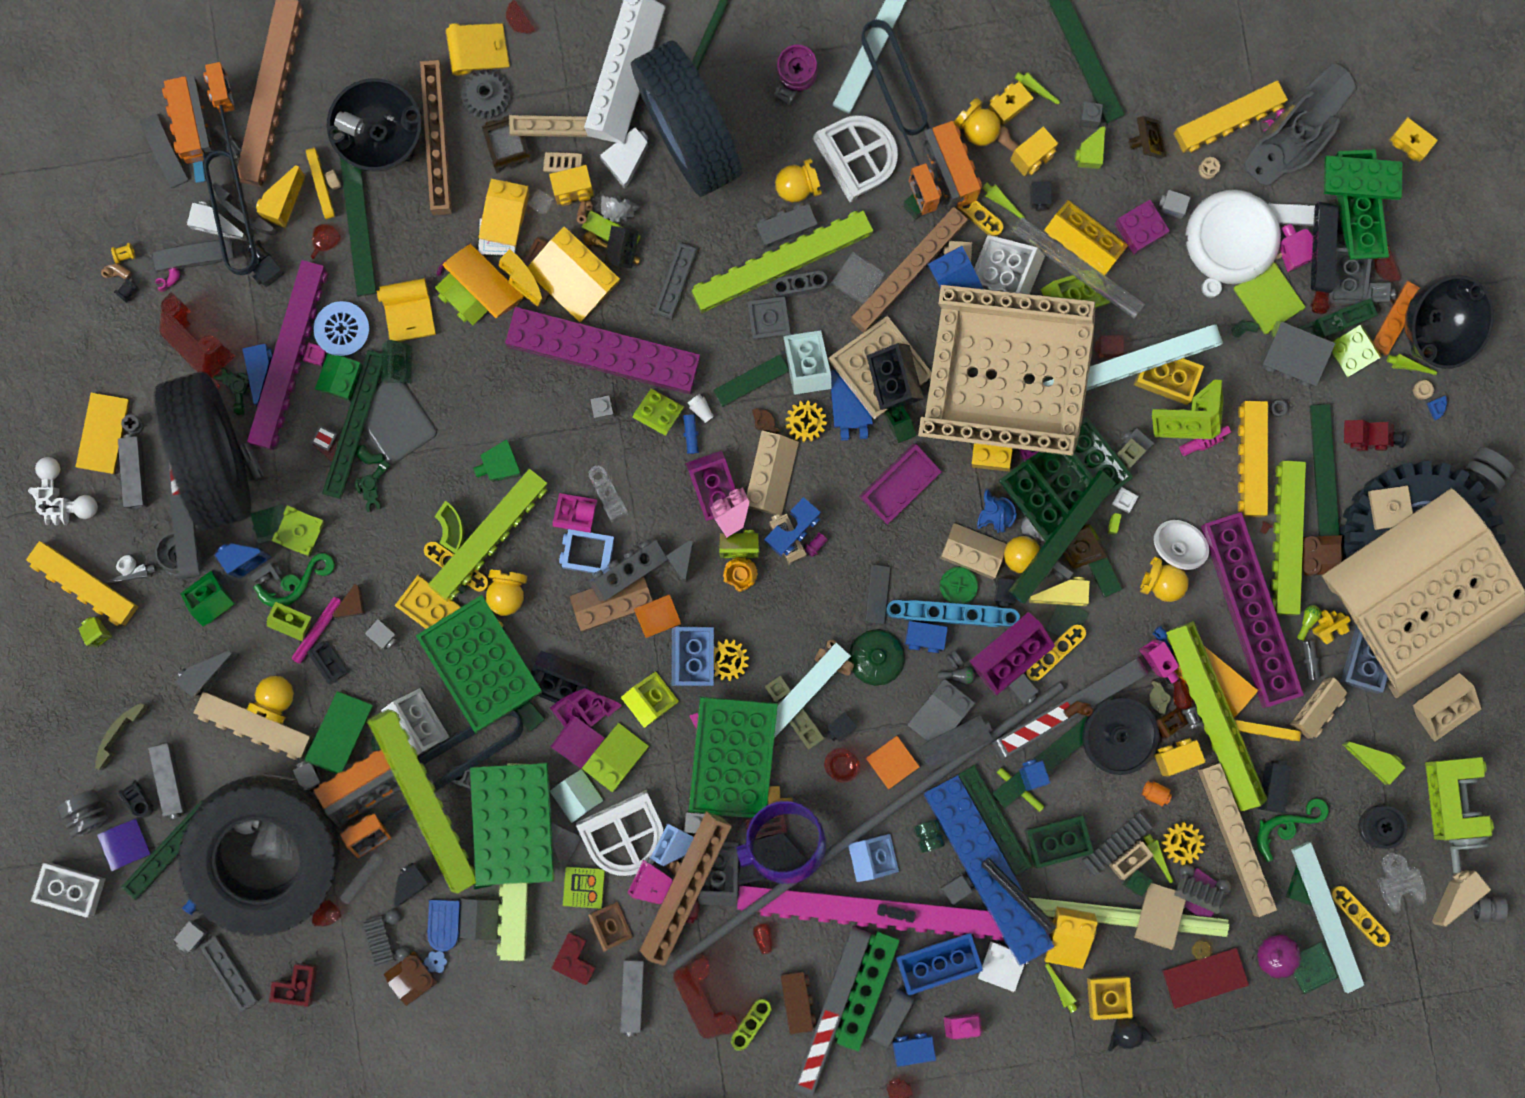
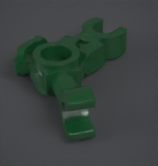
M219 366L218 368L223 374L220 377L213 375L214 379L230 388L235 395L233 412L236 415H245L243 395H245L247 384L249 383L248 376L239 372L238 375L241 378H237L232 372L228 374L224 367Z
M385 460L381 462L378 469L372 475L369 474L361 480L356 479L355 481L356 491L359 494L362 493L361 488L363 489L364 500H367L366 510L368 512H371L370 506L373 503L376 504L378 510L381 509L380 502L376 500V498H379L377 483L382 474L391 467Z

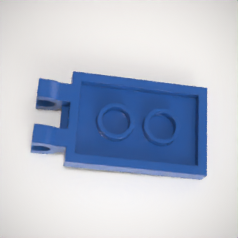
M831 370L834 428H840L841 441L849 440L848 429L859 428L860 439H868L867 425H872V416L838 372Z

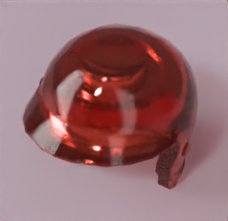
M843 748L834 749L825 758L824 767L826 773L838 782L852 781L860 772V762L850 750Z

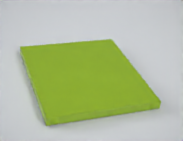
M1275 262L1262 275L1260 274L1255 279L1240 283L1233 288L1264 335L1273 330L1276 321L1285 322L1306 308Z

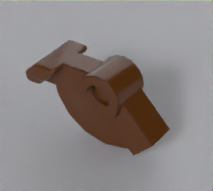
M759 408L752 410L757 430L779 434V429L775 428L772 414L766 410H759Z

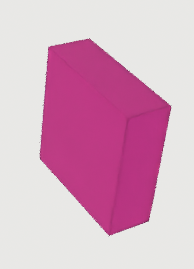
M308 343L303 361L322 367L327 352L319 345Z

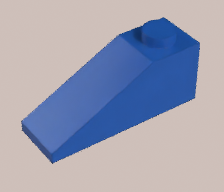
M266 344L243 348L253 402L257 407L273 357L272 348H269Z

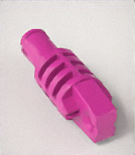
M1224 426L1221 428V433L1215 438L1193 439L1179 446V450L1183 456H1187L1197 450L1204 451L1224 441L1222 437L1231 433L1229 426Z

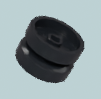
M1374 806L1367 809L1360 817L1358 824L1359 834L1363 841L1371 847L1390 849L1400 845L1406 838L1408 830L1407 821L1403 814L1396 808L1389 806Z

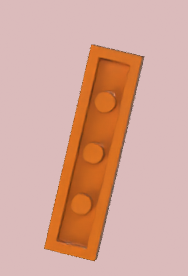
M1409 281L1404 284L1372 341L1377 350L1385 356L1389 354L1405 325L1407 307L1415 293L1420 289Z

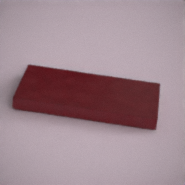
M1236 947L1162 970L1174 1009L1249 986Z

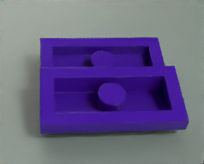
M136 819L97 835L111 871L150 855Z

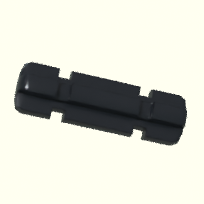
M879 904L877 908V915L885 917V915H888V918L901 921L905 919V922L913 923L916 914L914 911L908 910L905 912V909L892 906L888 908L884 904Z

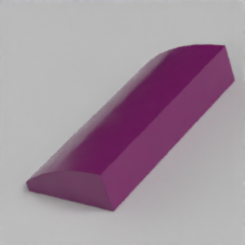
M912 444L859 497L888 525L941 473V470L917 444Z

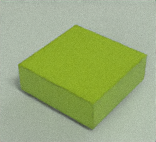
M1114 513L1111 515L1108 534H1117L1121 514Z

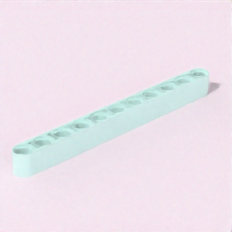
M1211 325L1090 366L1087 390L1223 344L1217 325ZM1054 379L1043 382V384L1049 387L1053 385Z

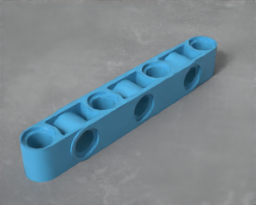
M893 600L886 608V613L890 618L919 622L1011 627L1020 620V615L1016 610L994 606ZM891 605H898L900 613L896 615L891 613ZM931 607L938 609L939 614L937 617L929 615L928 611ZM969 610L976 612L977 617L975 620L968 619L967 612ZM1007 613H1012L1015 616L1013 623L1006 621L1005 616Z

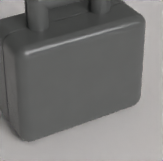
M394 374L378 384L364 430L379 453L383 454V459L390 465H394L437 435V430L401 376Z

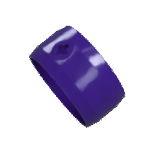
M781 801L764 807L753 817L747 830L746 844L738 846L736 849L742 867L753 864L761 875L773 882L794 884L809 878L819 868L826 851V837L822 824L812 811L798 803ZM783 814L803 816L810 820L819 830V843L814 856L803 867L791 872L771 871L759 864L754 857V841L760 828L770 819Z

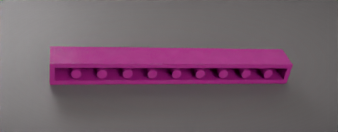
M301 260L247 441L251 445L273 451L274 446L277 447L280 436H278V432L284 426V412L290 406L289 395L295 389V375L301 369L300 358L306 352L307 345H305L306 338H309L311 335V321L316 318L317 301L321 300L323 294L321 290L322 284L326 283L328 278V272H326V268L322 265Z

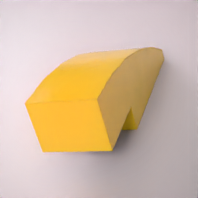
M509 249L500 259L499 267L510 275L509 284L539 307L542 296L533 275L524 262Z

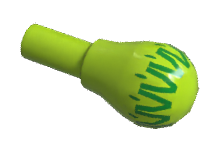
M1310 605L1305 609L1303 626L1297 636L1298 639L1304 641L1309 629L1320 619L1321 610L1319 607Z

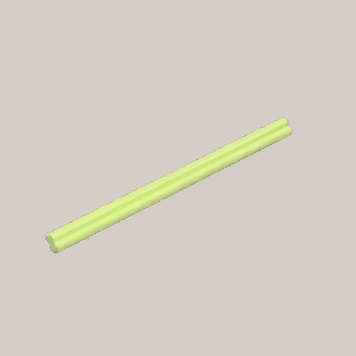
M1029 897L1051 918H1054L1056 907H1063L1095 913L1097 923L1137 927L1141 910ZM1182 914L1178 932L1227 937L1229 924L1228 919Z

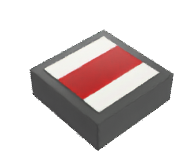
M319 426L311 443L329 452L338 435Z

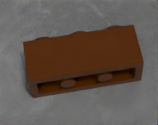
M804 971L780 974L790 1035L813 1031L816 1020L815 1014L810 1013L809 1006H813L811 994L807 995L806 987L810 986L808 975H804Z

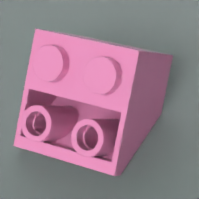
M743 487L731 491L728 497L715 501L713 506L710 507L715 521L726 537H729L744 526L750 501Z

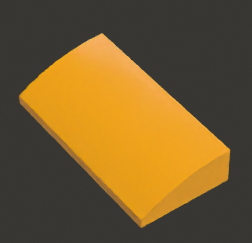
M472 244L458 251L443 264L495 318L517 307L524 297L509 284V281Z
M1204 646L1233 718H1235L1258 690ZM1179 665V667L1174 671L1176 672L1178 677L1187 684V682L1182 677V670Z

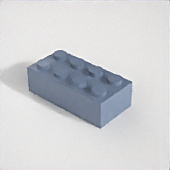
M1356 625L1340 683L1376 694L1383 693L1388 676Z

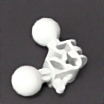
M53 457L41 458L36 463L35 471L38 477L42 479V487H31L28 489V492L35 498L36 511L40 515H44L45 524L50 525L53 522L54 525H59L62 521L64 525H67L69 513H75L81 519L93 517L98 509L97 502L93 497L82 495L75 501L57 498L59 496V489L54 488V479L60 473V465ZM48 505H49V506H54V507H59V508H48V509H45V506H48Z

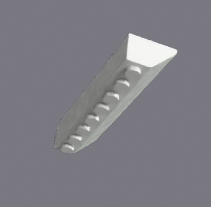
M623 0L584 126L589 137L624 144L640 93L630 64L637 57L653 50L665 11V6L655 0Z

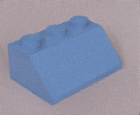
M714 627L672 628V686H714Z

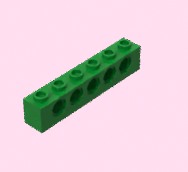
M876 931L875 935L871 934L868 945L871 946L868 953H864L861 961L864 964L863 969L857 972L854 981L857 982L855 990L851 989L849 993L848 1009L844 1008L841 1015L843 1023L841 1027H837L834 1038H837V1044L859 1052L900 941L899 939ZM877 948H883L885 951V955L880 959L874 956V951ZM872 966L878 969L875 977H870L867 974V970ZM869 985L871 987L869 995L861 994L860 989L862 986ZM859 1003L863 1004L864 1011L861 1014H856L853 1010L854 1006ZM850 1022L857 1024L858 1027L855 1032L847 1031V1025Z

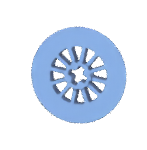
M339 301L325 306L319 312L314 322V336L317 343L324 351L332 355L345 356L356 352L364 345L369 334V323L365 313L358 306L350 302ZM339 314H343L341 321L339 318ZM335 315H336V318H337V322H334V321L331 319V318L334 317ZM346 315H350V318L347 321H345ZM353 319L356 320V323L350 324ZM329 321H331L334 324V326H329L327 324ZM340 325L347 328V330L343 331V334L337 330L340 328ZM358 326V330L350 329ZM327 328H328V329H333V331H330V332H327V333H326V329H327ZM349 333H357V335L354 338ZM335 334L330 340L328 339V336ZM346 336L352 339L350 343H348ZM339 337L338 343L334 344L333 342ZM342 338H344L345 345H341Z

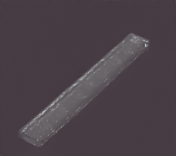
M1023 217L1013 226L1011 230L1013 233L1030 245L1037 247L1048 258L1131 317L1135 318L1145 306L1140 300Z

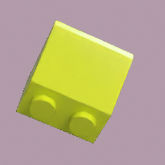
M656 671L633 686L621 697L644 728L679 702Z

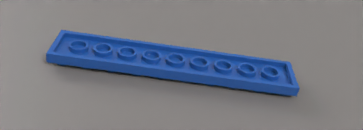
M958 775L923 794L1019 967L1054 948L1046 931L981 866L986 858H990L1022 890Z

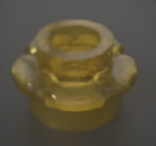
M1197 941L1192 947V954L1198 960L1209 957L1211 947L1207 942Z

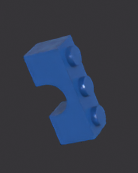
M803 497L790 511V514L797 521V527L792 531H784L777 525L764 539V542L780 557L784 554L788 556L795 548L793 544L797 540L801 542L808 534L806 530L810 526L815 527L821 520L819 518L821 512Z

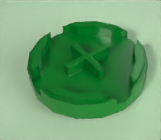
M954 567L947 570L940 580V592L942 597L949 603L966 604L975 597L978 590V581L975 575L969 569L963 567Z

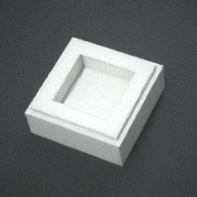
M1121 487L1112 505L1129 514L1138 496Z

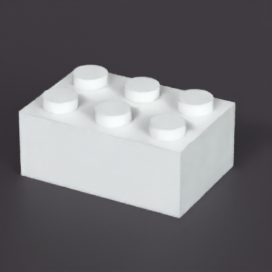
M43 863L31 902L87 918L93 917L106 878L53 863Z

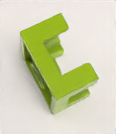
M287 505L283 513L284 518L278 531L275 532L272 541L310 557L325 522Z

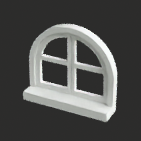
M850 116L817 131L813 137L850 203L855 201L858 196L884 183L892 174L897 163V146L892 134L883 124L870 117ZM854 127L868 128L878 134L881 139L864 146ZM849 128L860 149L843 157L832 136ZM885 145L887 161L883 170L879 172L869 152ZM864 155L876 176L859 184L847 163Z
M647 790L576 822L577 829L591 858L603 870L615 875L628 876L637 873L643 860L651 865L655 862L650 857L663 834V828ZM644 808L652 827L629 838L621 818ZM614 822L623 841L599 851L591 832ZM653 832L652 847L648 854L639 860L631 842ZM625 845L633 864H615L607 860L603 855Z

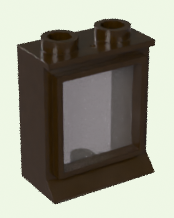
M509 115L505 116L503 120L497 122L491 120L481 126L496 173H500L499 168L505 166L514 168L517 167V163L528 160L529 164L532 163L525 137L509 136Z

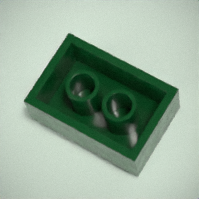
M1083 815L1024 830L1034 868L1038 869L1094 854Z

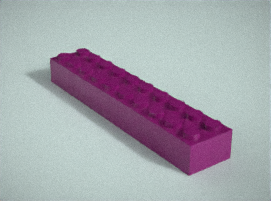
M518 307L514 309L505 341L507 348L691 395L700 362L699 354Z
M1242 512L1201 525L1255 688L1258 690L1257 694L1262 708L1304 696Z

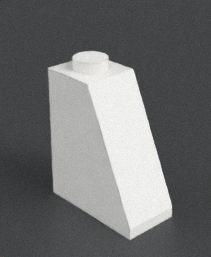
M636 127L627 134L624 144L615 143L600 155L601 161L624 189L628 187L648 148V137L642 130L639 132Z

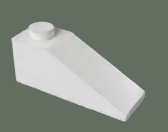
M199 202V204L192 203L187 225L194 230L218 235L213 209L210 207V204L205 202ZM219 214L223 236L247 241V237L239 229Z

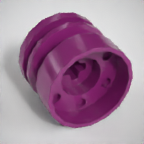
M803 45L788 46L778 57L777 68L779 77L786 88L792 91H803L814 84L818 68L815 55L809 48ZM798 67H800L801 71H799L798 74L795 73V70H797Z

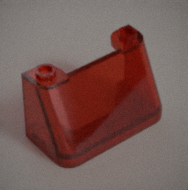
M170 292L161 303L160 334L196 372H206L211 378L214 377L235 355L214 336H205L198 342L186 330L190 325L187 315L191 310Z
M704 953L673 972V979L700 1035L705 1039H711L738 1030L739 1023L735 1015L723 1014L722 1011L716 1014L713 1013L699 984V981L705 979L709 974V961Z

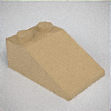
M1461 870L1460 873H1455L1452 876L1454 879L1449 882L1432 920L1435 925L1446 927L1491 890L1476 871Z

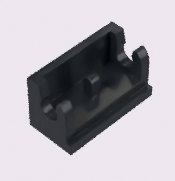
M611 225L604 263L632 269L639 231Z
M323 641L307 651L328 684H333L349 673L328 641Z

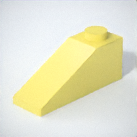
M1073 577V580H1068L1032 595L1029 598V603L1087 606L1089 604L1090 581H1085L1083 577Z

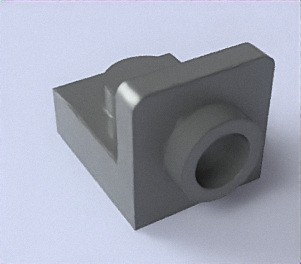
M1369 283L1367 299L1371 298L1373 303L1393 305L1394 300L1397 299V289L1391 283Z
M1056 562L1051 568L1054 571L1053 575L1061 581L1063 579L1067 581L1073 574V572L1059 562Z
M268 563L250 576L254 582H261L262 584L271 578V574L280 582L282 580L280 575L283 573L277 564L274 566L272 563Z

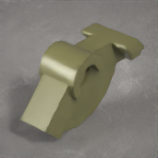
M1152 680L1151 684L1154 688L1150 692L1149 701L1158 713L1165 714L1167 703L1170 701V695L1164 691L1160 682Z

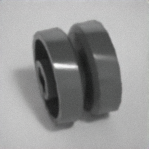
M1480 447L1473 456L1475 461H1470L1464 471L1469 473L1468 478L1472 482L1479 481L1485 487V490L1499 494L1506 485L1504 480L1511 478L1515 472V467L1499 453L1485 447Z

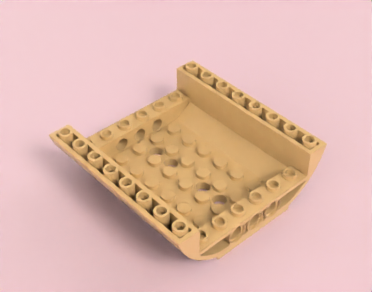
M941 285L938 302L941 307V315L925 417H921L918 436L1073 455L1082 424L1093 350L1095 302ZM969 369H978L977 376L973 378L969 377ZM990 370L997 372V376L993 380H989L986 376ZM1029 374L1035 377V381L1032 384L1024 382V378ZM1046 377H1052L1054 383L1047 387L1043 384V380Z
M1452 488L1322 575L1329 589L1343 601L1388 676L1389 681L1386 684L1395 698H1399L1525 613V590L1493 534L1471 506ZM1477 578V584L1474 587H1470V580ZM1456 589H1460V590H1461L1460 596L1457 597V598H1454V597H1453L1454 591H1455ZM1428 611V617L1425 620H1421V613ZM1407 622H1411V623H1412L1411 629L1408 630V631H1405V630H1404V625H1405Z

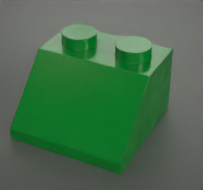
M327 354L315 390L351 402L363 365L360 362L342 356Z
M209 571L180 593L189 613L202 627L213 622L216 617L234 605L229 593L212 571Z

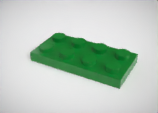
M1326 156L1324 163V194L1400 200L1402 198V162Z

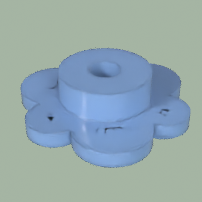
M441 951L436 953L430 952L429 957L424 960V964L429 967L428 970L430 972L436 971L441 973L444 970V965L447 964V960Z

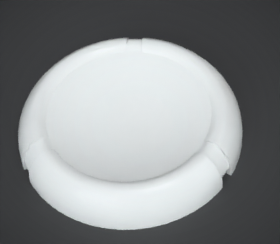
M1225 190L1207 197L1191 214L1186 229V236H1188L1186 245L1193 263L1209 278L1227 284L1245 283L1255 279L1260 274L1262 275L1274 262L1281 242L1280 226L1274 211L1260 197L1242 190Z

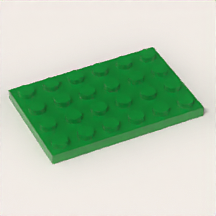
M482 595L416 635V638L475 733L480 732L542 693Z
M700 696L688 807L689 813L705 814L709 812L714 815L753 818L761 809L767 806L777 703Z
M548 763L470 768L476 885L554 881Z

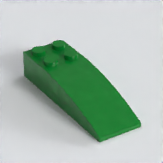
M1376 149L1338 151L1335 155L1337 157L1377 160ZM1337 195L1339 214L1350 260L1388 258L1389 253L1382 199Z

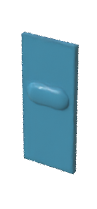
M203 161L194 162L195 182L205 181Z

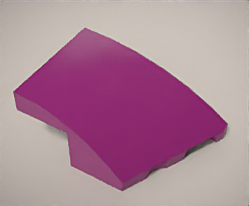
M585 688L559 700L550 707V710L563 727L567 725L573 715L589 727H592L605 715L609 717L622 705Z

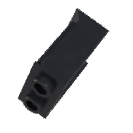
M1271 760V763L1265 764L1262 788L1267 801L1258 806L1259 810L1288 814L1284 806L1287 803L1291 771L1289 769H1293V767L1287 766V762Z

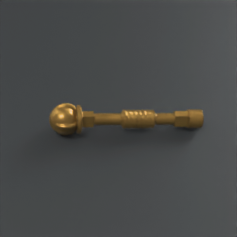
M592 231L585 233L583 236L586 245L593 246L595 244L607 249L608 244L598 239L597 235ZM634 256L633 263L638 265L641 258Z

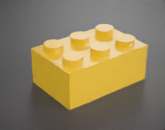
M1182 358L1138 373L1134 386L1188 405L1192 401L1204 366Z

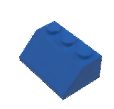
M225 544L215 554L226 573L238 579L272 558L270 554L260 549L236 544Z

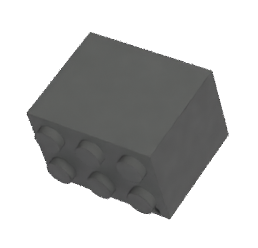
M1276 321L1258 363L1262 364V369L1271 373L1279 371V376L1289 380L1296 378L1298 379V384L1310 388L1311 385L1317 386L1335 343L1282 321Z

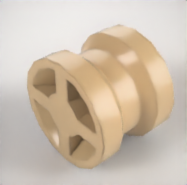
M1213 157L1204 159L1199 166V174L1204 179H1212L1220 170V163Z

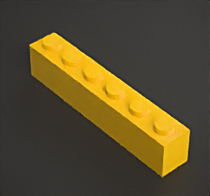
M1277 80L1177 128L1174 135L1183 153L1187 151L1192 153L1200 149V145L1204 143L1209 145L1215 142L1217 137L1221 135L1226 137L1232 134L1234 129L1238 127L1240 129L1247 127L1251 124L1250 121L1254 119L1259 121L1267 117V113L1271 111L1274 113L1284 108V104L1288 99Z
M1244 401L1238 407V417L1241 418V425L1238 426V436H1241V444L1238 445V455H1241V463L1238 464V474H1241V482H1238V493H1241V501H1238V512H1242L1243 517H1265L1268 515V402Z
M39 541L26 559V561L31 563L29 567L33 570L46 573L45 578L53 583L59 582L62 584L61 588L69 594L74 592L78 595L77 599L86 605L90 603L94 606L93 610L100 615L106 614L110 617L108 620L116 626L119 624L126 626L139 607L44 542Z

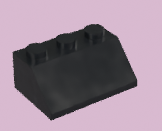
M896 343L867 355L880 410L907 406L923 400L910 345Z
M541 650L533 665L531 675L542 691L537 696L556 703L585 688L589 690L595 671Z

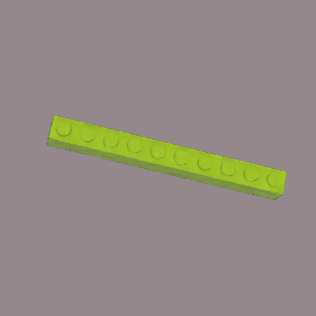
M854 211L848 215V218L844 220L837 219L827 228H824V226L819 227L813 231L814 234L809 236L807 234L802 235L792 244L787 242L781 245L777 251H767L762 254L763 257L757 260L752 258L746 261V265L740 268L738 266L732 267L728 270L729 273L717 274L711 278V281L705 284L700 282L694 285V289L691 291L701 314L871 236L873 229L864 211Z
M1191 621L1174 627L1166 632L1168 643L1174 650L1175 660L1181 667L1182 677L1188 684L1190 696L1194 699L1197 713L1203 720L1204 730L1210 737L1212 749L1217 754L1228 785L1234 795L1235 803L1239 807L1240 812L1261 806L1267 801V797L1195 623Z
M387 709L370 718L367 722L450 890L458 894L476 883L475 870L471 865L469 866L466 860L468 855L463 848L461 849L458 843L460 839L450 827L452 825L451 820L447 815H444L442 810L443 804L438 797L436 798L433 792L435 788L432 782L428 781L425 776L427 773L423 764L419 763L417 759L418 753L408 741L410 739L408 732L401 727L399 714L396 711Z

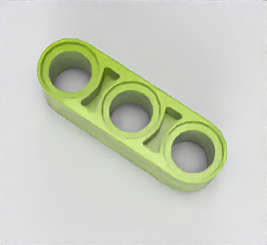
M757 999L733 1033L731 1044L736 1050H743L749 1045L769 1015L771 1005L767 999ZM761 1002L766 1003L768 1006L767 1011L764 1013H760L756 1009L757 1005ZM754 1019L757 1025L755 1028L749 1029L745 1025L746 1021ZM736 1036H743L746 1040L745 1043L737 1045L734 1042Z

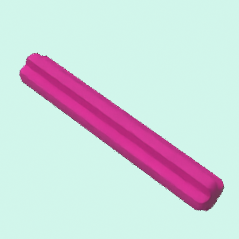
M337 597L332 598L293 654V661L300 664L308 654L307 651L311 650L333 618L332 614L342 600Z

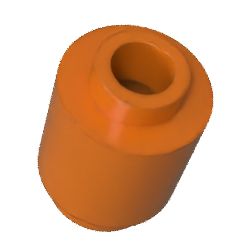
M1147 781L1141 795L1145 796V799L1160 806L1168 804L1172 797L1169 788L1154 781Z

